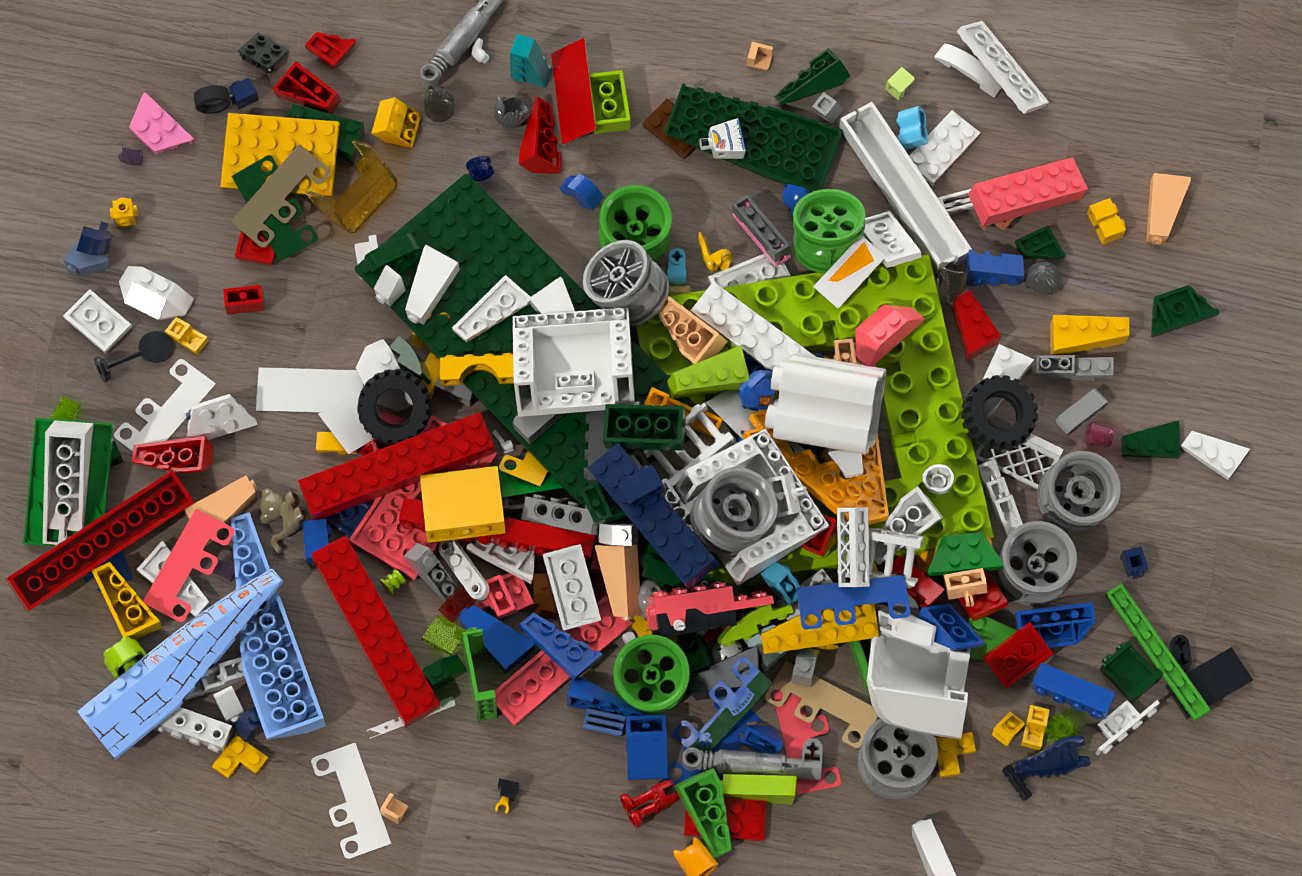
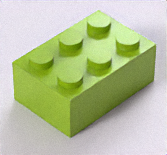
M623 70L589 74L596 127L593 134L630 130L631 120Z

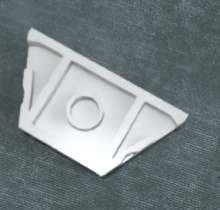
M228 394L192 405L186 438L206 436L210 440L258 424L256 419L248 414L246 409Z
M479 541L475 544L470 543L467 545V551L532 584L535 552H520L517 548L512 547L504 549L500 548L497 544L490 543V545H484L479 543Z

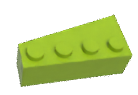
M740 345L674 372L667 380L671 398L740 390L741 385L749 380L742 346Z

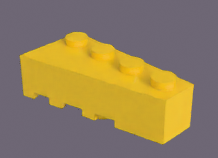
M1053 315L1050 322L1051 355L1074 354V352L1091 351L1099 347L1105 348L1126 344L1129 337V317Z

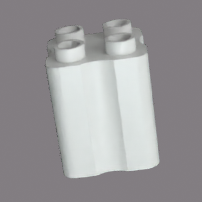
M794 353L791 360H782L779 367H774L771 389L779 391V398L775 399L774 405L769 404L765 427L774 429L773 438L866 455L870 447L874 446L877 437L886 369Z

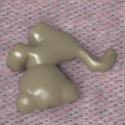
M265 488L262 490V500L260 503L262 513L260 521L262 524H268L271 521L283 519V531L273 535L270 542L273 551L280 554L282 548L278 545V541L295 533L301 527L303 521H307L310 518L304 508L297 507L301 500L296 492H288L285 496V501L281 494L274 493L273 490Z

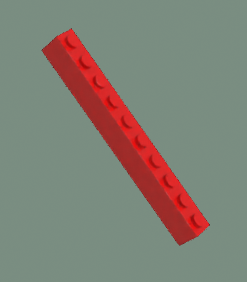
M404 497L399 516V523L403 528L413 530L414 528L421 529L422 532L426 533L423 501ZM504 517L506 533L461 539L464 541L477 540L484 545H490V543L497 544L500 548L509 549V547L517 548L518 551L525 553L533 551L540 556H543L544 553L581 544L585 561L591 563L596 541L595 535L506 517Z

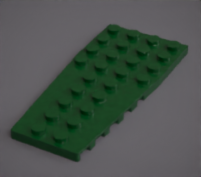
M684 83L682 84L665 129L666 135L701 150L700 139L709 138L708 133L712 126L738 119L746 150L744 158L723 160L780 184H791L806 188L810 193L823 189L843 130L793 112L771 106L766 108L759 106L756 102L750 101L748 103L740 101V98L737 97L729 98L721 96L722 93L715 92L714 94L703 91V88L697 87L695 89L686 86ZM711 149L702 150L713 155Z

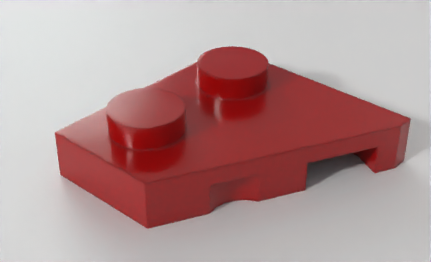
M316 32L305 44V48L335 68L354 47L356 40L354 38L349 40L340 38L338 35H326L325 33Z

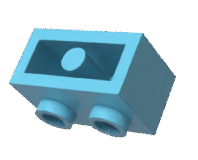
M775 562L761 573V576L777 598L793 605L798 600L797 588L800 587L799 582L790 573L791 570L784 563L780 565Z

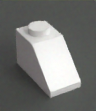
M386 265L374 290L376 293L375 298L381 304L386 303L391 307L406 290L401 276Z
M632 523L599 524V543L632 546L638 543V529Z
M229 686L214 694V698L226 723L235 725L239 716L244 713V710L232 686Z

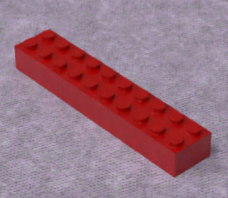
M478 412L298 480L312 520H319L421 481L420 475L444 473L495 454V449L482 415Z
M171 470L5 578V580L28 612L193 504L194 501L175 472Z
M345 535L311 553L312 561L405 728L439 710L440 703L347 536Z

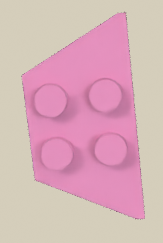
M143 93L129 128L154 154L164 152L167 149L178 148V145L188 142L192 144L195 142L194 138L147 93Z

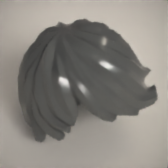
M498 96V101H496L494 106L496 121L506 128L518 127L530 117L531 113L528 106L522 103L519 98L515 99V97L506 98L503 96L501 99Z
M1036 262L1029 267L1026 274L1025 286L1027 288L1031 287L1032 292L1037 291L1045 296L1053 295V293H1058L1060 287L1063 286L1059 270L1054 264L1049 262Z

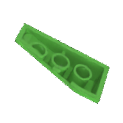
M969 617L967 623L984 642L983 646L970 649V659L983 661L985 654L1013 635L1017 630L988 617H983L974 622Z
M714 768L691 776L674 785L684 807L714 859L732 850L726 818V806L723 798V786Z

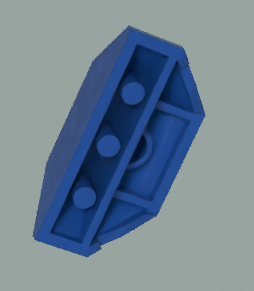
M1093 602L1015 612L1017 629H1021L1030 622L1049 648L1077 645L1096 622Z

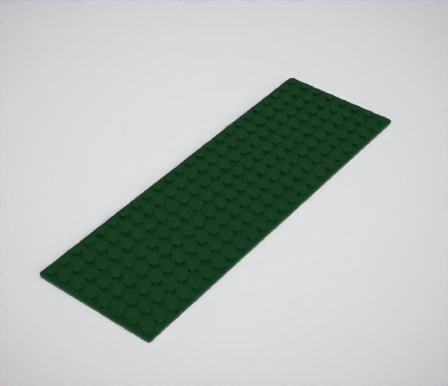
M469 174L461 176L379 246L381 247L405 234L413 233L422 252L425 245L458 262L459 272L424 325L419 322L416 324L410 321L405 310L422 252L416 257L391 268L401 276L406 291L390 308L439 359L447 355L464 357L467 354L483 356L484 354H494L495 356H500L504 353L513 354V316L537 315L531 304L467 343L452 329L505 275L530 297L561 277L575 312L601 309ZM364 259L355 266V272L375 292L374 287L381 274L373 275ZM441 313H448L450 317H449V319H448V317H447L446 315H444V314L440 315V314H441ZM631 339L635 402L644 405L652 387L670 395L667 383L670 377ZM477 370L468 374L462 383L563 488L585 508L586 504L580 489L588 486L587 479H584V467H588V461H585V449H588L589 442H585V431L589 430V424H586V412L564 414L533 443L529 444L513 426L514 418L518 415L514 383L499 384L497 378L485 370ZM690 397L675 398V400L692 408L697 405ZM685 433L684 443H686L687 441L691 440V439L686 435V433ZM627 449L626 453L630 454L634 452L635 449ZM634 455L635 458L638 460V462H639L640 465H641V463H642L641 457L638 456V455ZM653 455L646 458L649 464L657 460ZM626 516L606 523H632V521ZM638 530L639 566L644 570L648 557L665 562ZM653 580L659 587L666 585L665 583Z

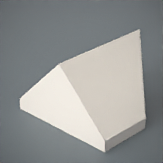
M828 449L827 453L839 466L845 478L863 474L862 454Z

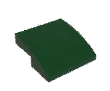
M598 482L580 489V493L595 525L627 516Z

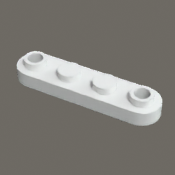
M456 540L440 541L439 553L469 595L477 600L485 599L489 594V585Z

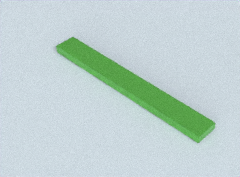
M1121 583L1105 593L1152 663L1163 673L1162 677L1192 720L1196 722L1210 713L1211 709L1123 584Z

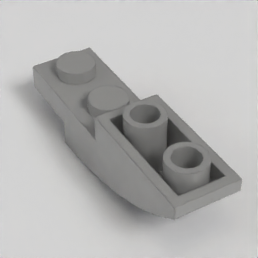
M1036 356V375L1079 381H1095V378H1114V357Z

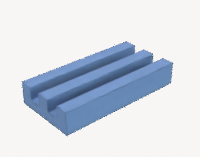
M587 708L583 729L621 737L626 716ZM590 715H593V716L603 717V718L612 719V720H617V721H621V722H620V723H617V722L608 721V720H603V719H598V718L589 717V716H590ZM588 721H589V722H594V723L603 724V725L618 727V728H619V731H618V730H613V729L604 728V727L589 725V724H588Z

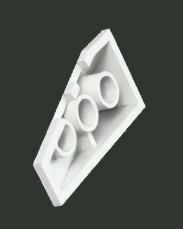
M917 486L899 501L882 529L920 536L944 517ZM879 541L876 543L874 560L878 565L886 560L888 548L886 542ZM898 545L895 547V553L905 546Z

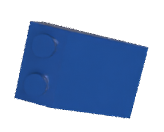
M951 603L922 607L917 618L936 626L935 643L955 651L984 645L983 640Z

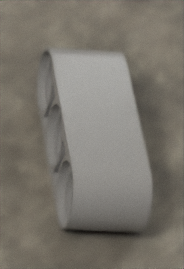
M1095 388L1059 415L1054 422L1069 436L1103 410L1109 402Z

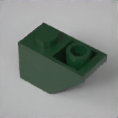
M698 632L686 633L678 637L681 649L689 664L690 674L715 664L710 649Z

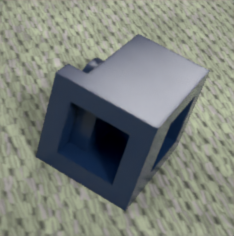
M1142 546L1124 550L1120 555L1127 577L1132 576L1133 579H1138L1144 576V573L1148 570V565ZM1134 563L1137 567L1132 568L1131 564Z

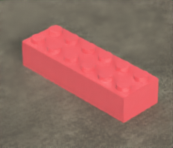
M1071 157L976 183L968 195L982 226L1080 200L1088 188L1074 158Z

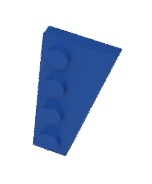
M532 613L519 625V629L573 680H576L602 658L603 654L601 652L593 651L584 642H578L569 633L556 629L554 624L535 613Z

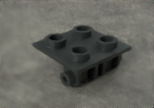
M257 33L238 52L242 60L251 63V65L255 64L256 68L260 67L265 73L271 74L274 70L273 65L288 52V49Z

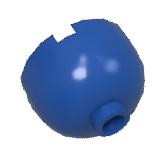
M785 184L782 199L785 206L791 209L790 213L793 214L798 201L809 194L810 191L803 187Z

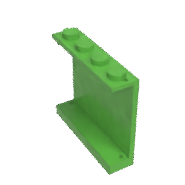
M473 627L463 632V642L473 700L479 722L497 718V708L494 690L478 693L471 656L484 654L485 652L483 629Z

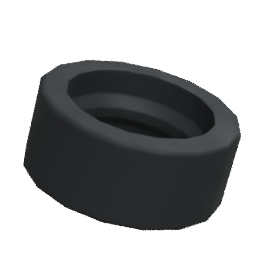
M210 85L202 87L194 93L195 108L200 113L215 114L230 107L229 91L224 86Z

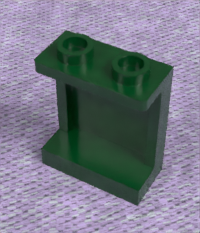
M1130 640L1127 643L1123 641L1116 648L1117 652L1115 654H1108L1101 661L1103 664L1100 670L1131 703H1134L1161 679L1163 673L1159 668L1155 671L1132 646L1133 642Z

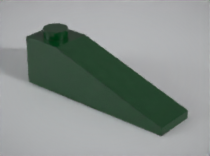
M828 48L809 62L811 66L806 71L801 70L798 73V79L789 82L774 97L781 105L842 85L851 76L842 61Z

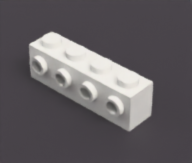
M179 707L153 729L161 733L163 731L170 732V735L177 739L184 737L189 739L190 743L200 746V744L206 745L209 750L217 753L219 750H225L234 731L232 725Z

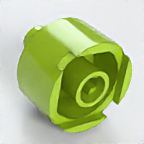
M126 636L120 642L105 650L103 654L105 657L104 664L114 678L118 679L146 656L147 653L136 640Z

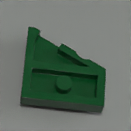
M1048 225L1015 240V245L1023 259L1065 258V253Z

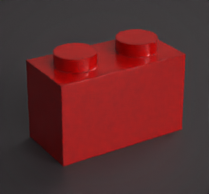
M262 285L223 289L227 315L265 311Z

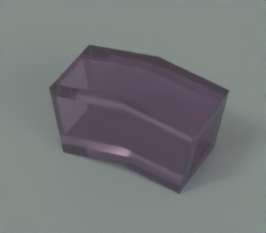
M122 147L118 156L121 162L129 165H142V150Z
M218 560L213 574L223 576L231 582L235 578V567L228 562Z

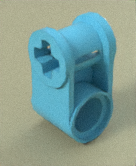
M678 248L671 250L669 253L667 277L669 285L686 286V256L684 251Z

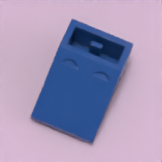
M666 715L626 716L628 780L668 779Z

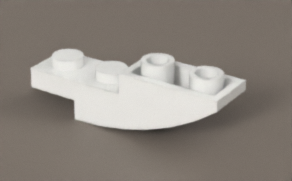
M875 603L878 630L908 641L929 646L934 645L936 626L911 614L906 618L893 619L890 617L889 607ZM893 610L895 614L902 615L901 613Z

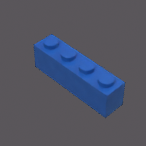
M1041 663L1032 683V690H1035L1036 694L1043 697L1046 695L1052 697L1059 704H1069L1076 711H1086L1096 719L1103 718L1106 720L1115 700V692L1044 663Z

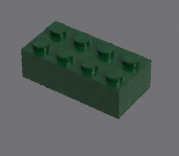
M606 404L603 429L605 448L611 449L618 443L623 449L684 451L686 425L684 406Z

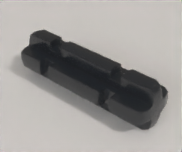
M1011 764L1005 766L1002 772L1006 777H1009V782L1016 792L1020 793L1021 799L1023 801L1029 799L1032 793L1029 788L1026 789V784L1019 774L1015 773L1014 767Z

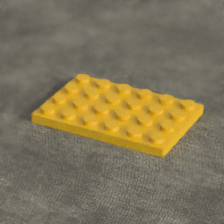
M228 113L220 187L238 189L231 176L267 155L272 156L279 167L300 144L329 168L331 173L322 184H316L305 175L289 194L332 197L340 123L338 121ZM264 161L261 164V169L264 172H269L273 168V164L270 161ZM321 167L313 171V176L316 179H321L325 175V170ZM270 176L264 178V181L266 182Z

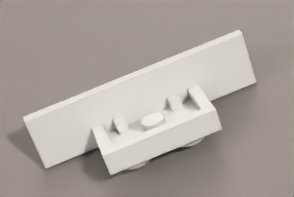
M1127 700L1108 715L1106 720H1102L1097 727L1108 738V741L1100 746L1095 754L1097 756L1102 752L1107 754L1114 747L1112 745L1117 740L1121 742L1128 736L1127 732L1131 728L1136 730L1143 724L1142 719L1146 716L1148 718L1152 717L1158 711L1156 709L1159 705L1158 700L1141 714Z

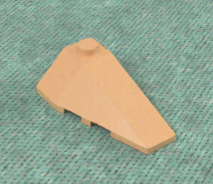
M667 296L664 305L657 312L682 355L694 364L718 355L728 342L718 332L669 296Z

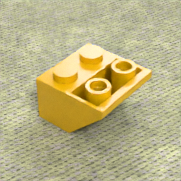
M395 97L382 100L379 104L371 134L386 143L411 148L415 141L422 114Z

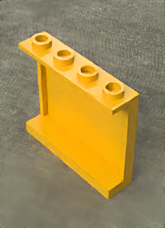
M498 466L420 475L427 543L506 533Z

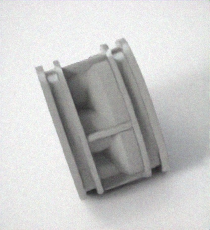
M1043 521L1022 524L1007 537L999 555L1004 564V569L996 570V575L1004 593L1015 602L1032 607L1047 605L1062 595L1075 571L1077 563L1075 546L1067 533L1054 524ZM1027 543L1033 544L1036 548V553L1033 555L1026 554L1023 545ZM1054 552L1058 560L1048 563L1044 559V554ZM1018 560L1022 564V569H1013L1010 561ZM1037 565L1038 567L1037 569H1033L1032 566ZM1051 573L1056 577L1057 581L1048 583L1043 579V576ZM1029 578L1034 582L1035 586L1029 585L1022 580Z
M880 718L869 727L862 741L857 759L860 777L872 792L883 798L893 800L909 798L921 791L927 784L938 758L937 742L934 735L902 729L885 723ZM894 733L906 734L908 738L905 741H898L894 737ZM876 741H884L887 744V749L879 752L874 748L873 744ZM914 746L920 747L924 752V756L920 758L913 756L911 748ZM896 751L900 752V758L897 757ZM882 762H888L892 767V771L889 774H881L878 771V765ZM909 765L913 768L914 776L912 778H906L902 775L901 768L903 766Z

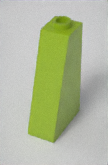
M723 774V779L720 782L723 786L724 798L763 800L766 803L793 805L797 776Z

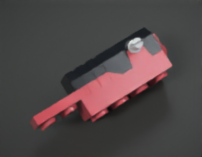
M716 581L711 582L709 587L697 584L692 586L690 590L678 587L673 588L672 592L669 593L668 591L664 592V590L652 592L653 595L647 596L648 606L645 609L648 629L652 631V635L668 637L717 629L718 627L736 626L735 610L774 604L772 595L762 591L750 592L751 596L743 594L733 595L732 586L726 585V582Z

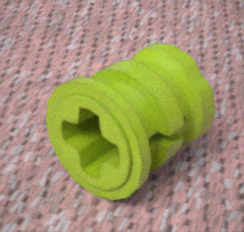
M394 569L393 573L388 574L385 580L380 579V583L390 595H393V590L399 589L400 584H405L406 580L398 570Z

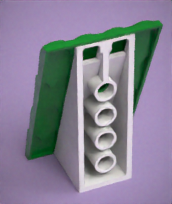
M50 418L35 419L23 544L56 546L106 513L114 423Z

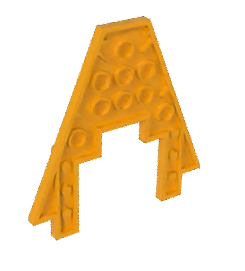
M767 409L750 414L749 419L755 429L744 431L743 439L766 429L802 485L806 486V490L837 515V508L868 507V525L887 520L889 512L878 432L874 446L870 447L866 455L862 454L863 474L845 478L835 461L819 464L811 449L794 453L786 440L773 438L774 429L765 427ZM844 512L846 523L849 521V512Z

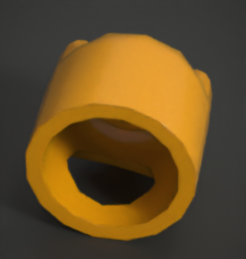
M696 837L693 838V844L684 850L673 851L674 857L686 876H708L718 867V863L712 854Z

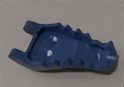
M1065 737L1031 757L1018 760L1015 764L1016 773L1025 781L1029 776L1034 777L1038 775L1040 778L1044 776L1050 778L1051 775L1059 777L1061 774L1067 775L1077 768L1088 767L1091 764L1090 758L1088 756H1080L1077 748L1085 745L1084 737Z

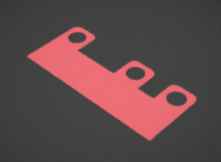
M195 509L143 602L176 621L183 622L191 610V605L177 598V594L192 568L206 575H210L213 572L218 559L203 549L209 538L221 545H227L235 533L234 528ZM220 528L228 529L229 537L227 539H218L217 531ZM204 557L211 558L213 562L211 568H201V559ZM178 604L184 605L186 609L185 614L180 617L175 616L173 613V608Z
M773 690L774 701L782 700L783 693L780 690ZM791 692L781 707L776 706L787 758L801 759V750L806 740L814 736L827 734L829 727L825 715H816L813 721L820 719L824 722V729L820 732L813 730L812 722L808 723L796 717L794 712L802 698ZM803 706V707H801V709H800V714H801L803 717H806L805 710H804V706ZM811 746L809 748V750L811 751L809 758L804 759L816 760L815 758H813L814 749ZM829 767L822 769L820 780L796 778V795L840 786L841 778L838 768ZM832 771L836 774L837 780L833 784L825 782L824 775L826 772Z

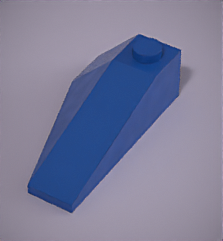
M578 677L576 680H571L567 694V706L584 710L588 708L622 716H641L646 714L592 682H588L586 678Z

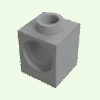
M824 92L812 106L817 114L830 124H833L844 111L837 101Z

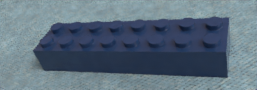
M618 443L588 467L592 475L688 590L719 565L712 554L661 494L654 496L633 509L629 506L618 483L628 475L633 476L638 473L639 467Z

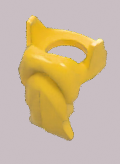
M699 232L698 245L707 268L711 272L717 271L718 267L722 271L728 269L733 258L731 252L727 249H722L711 254L705 236Z

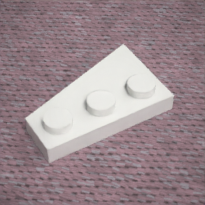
M1191 431L1180 447L1227 480H1229L1250 450L1249 448Z

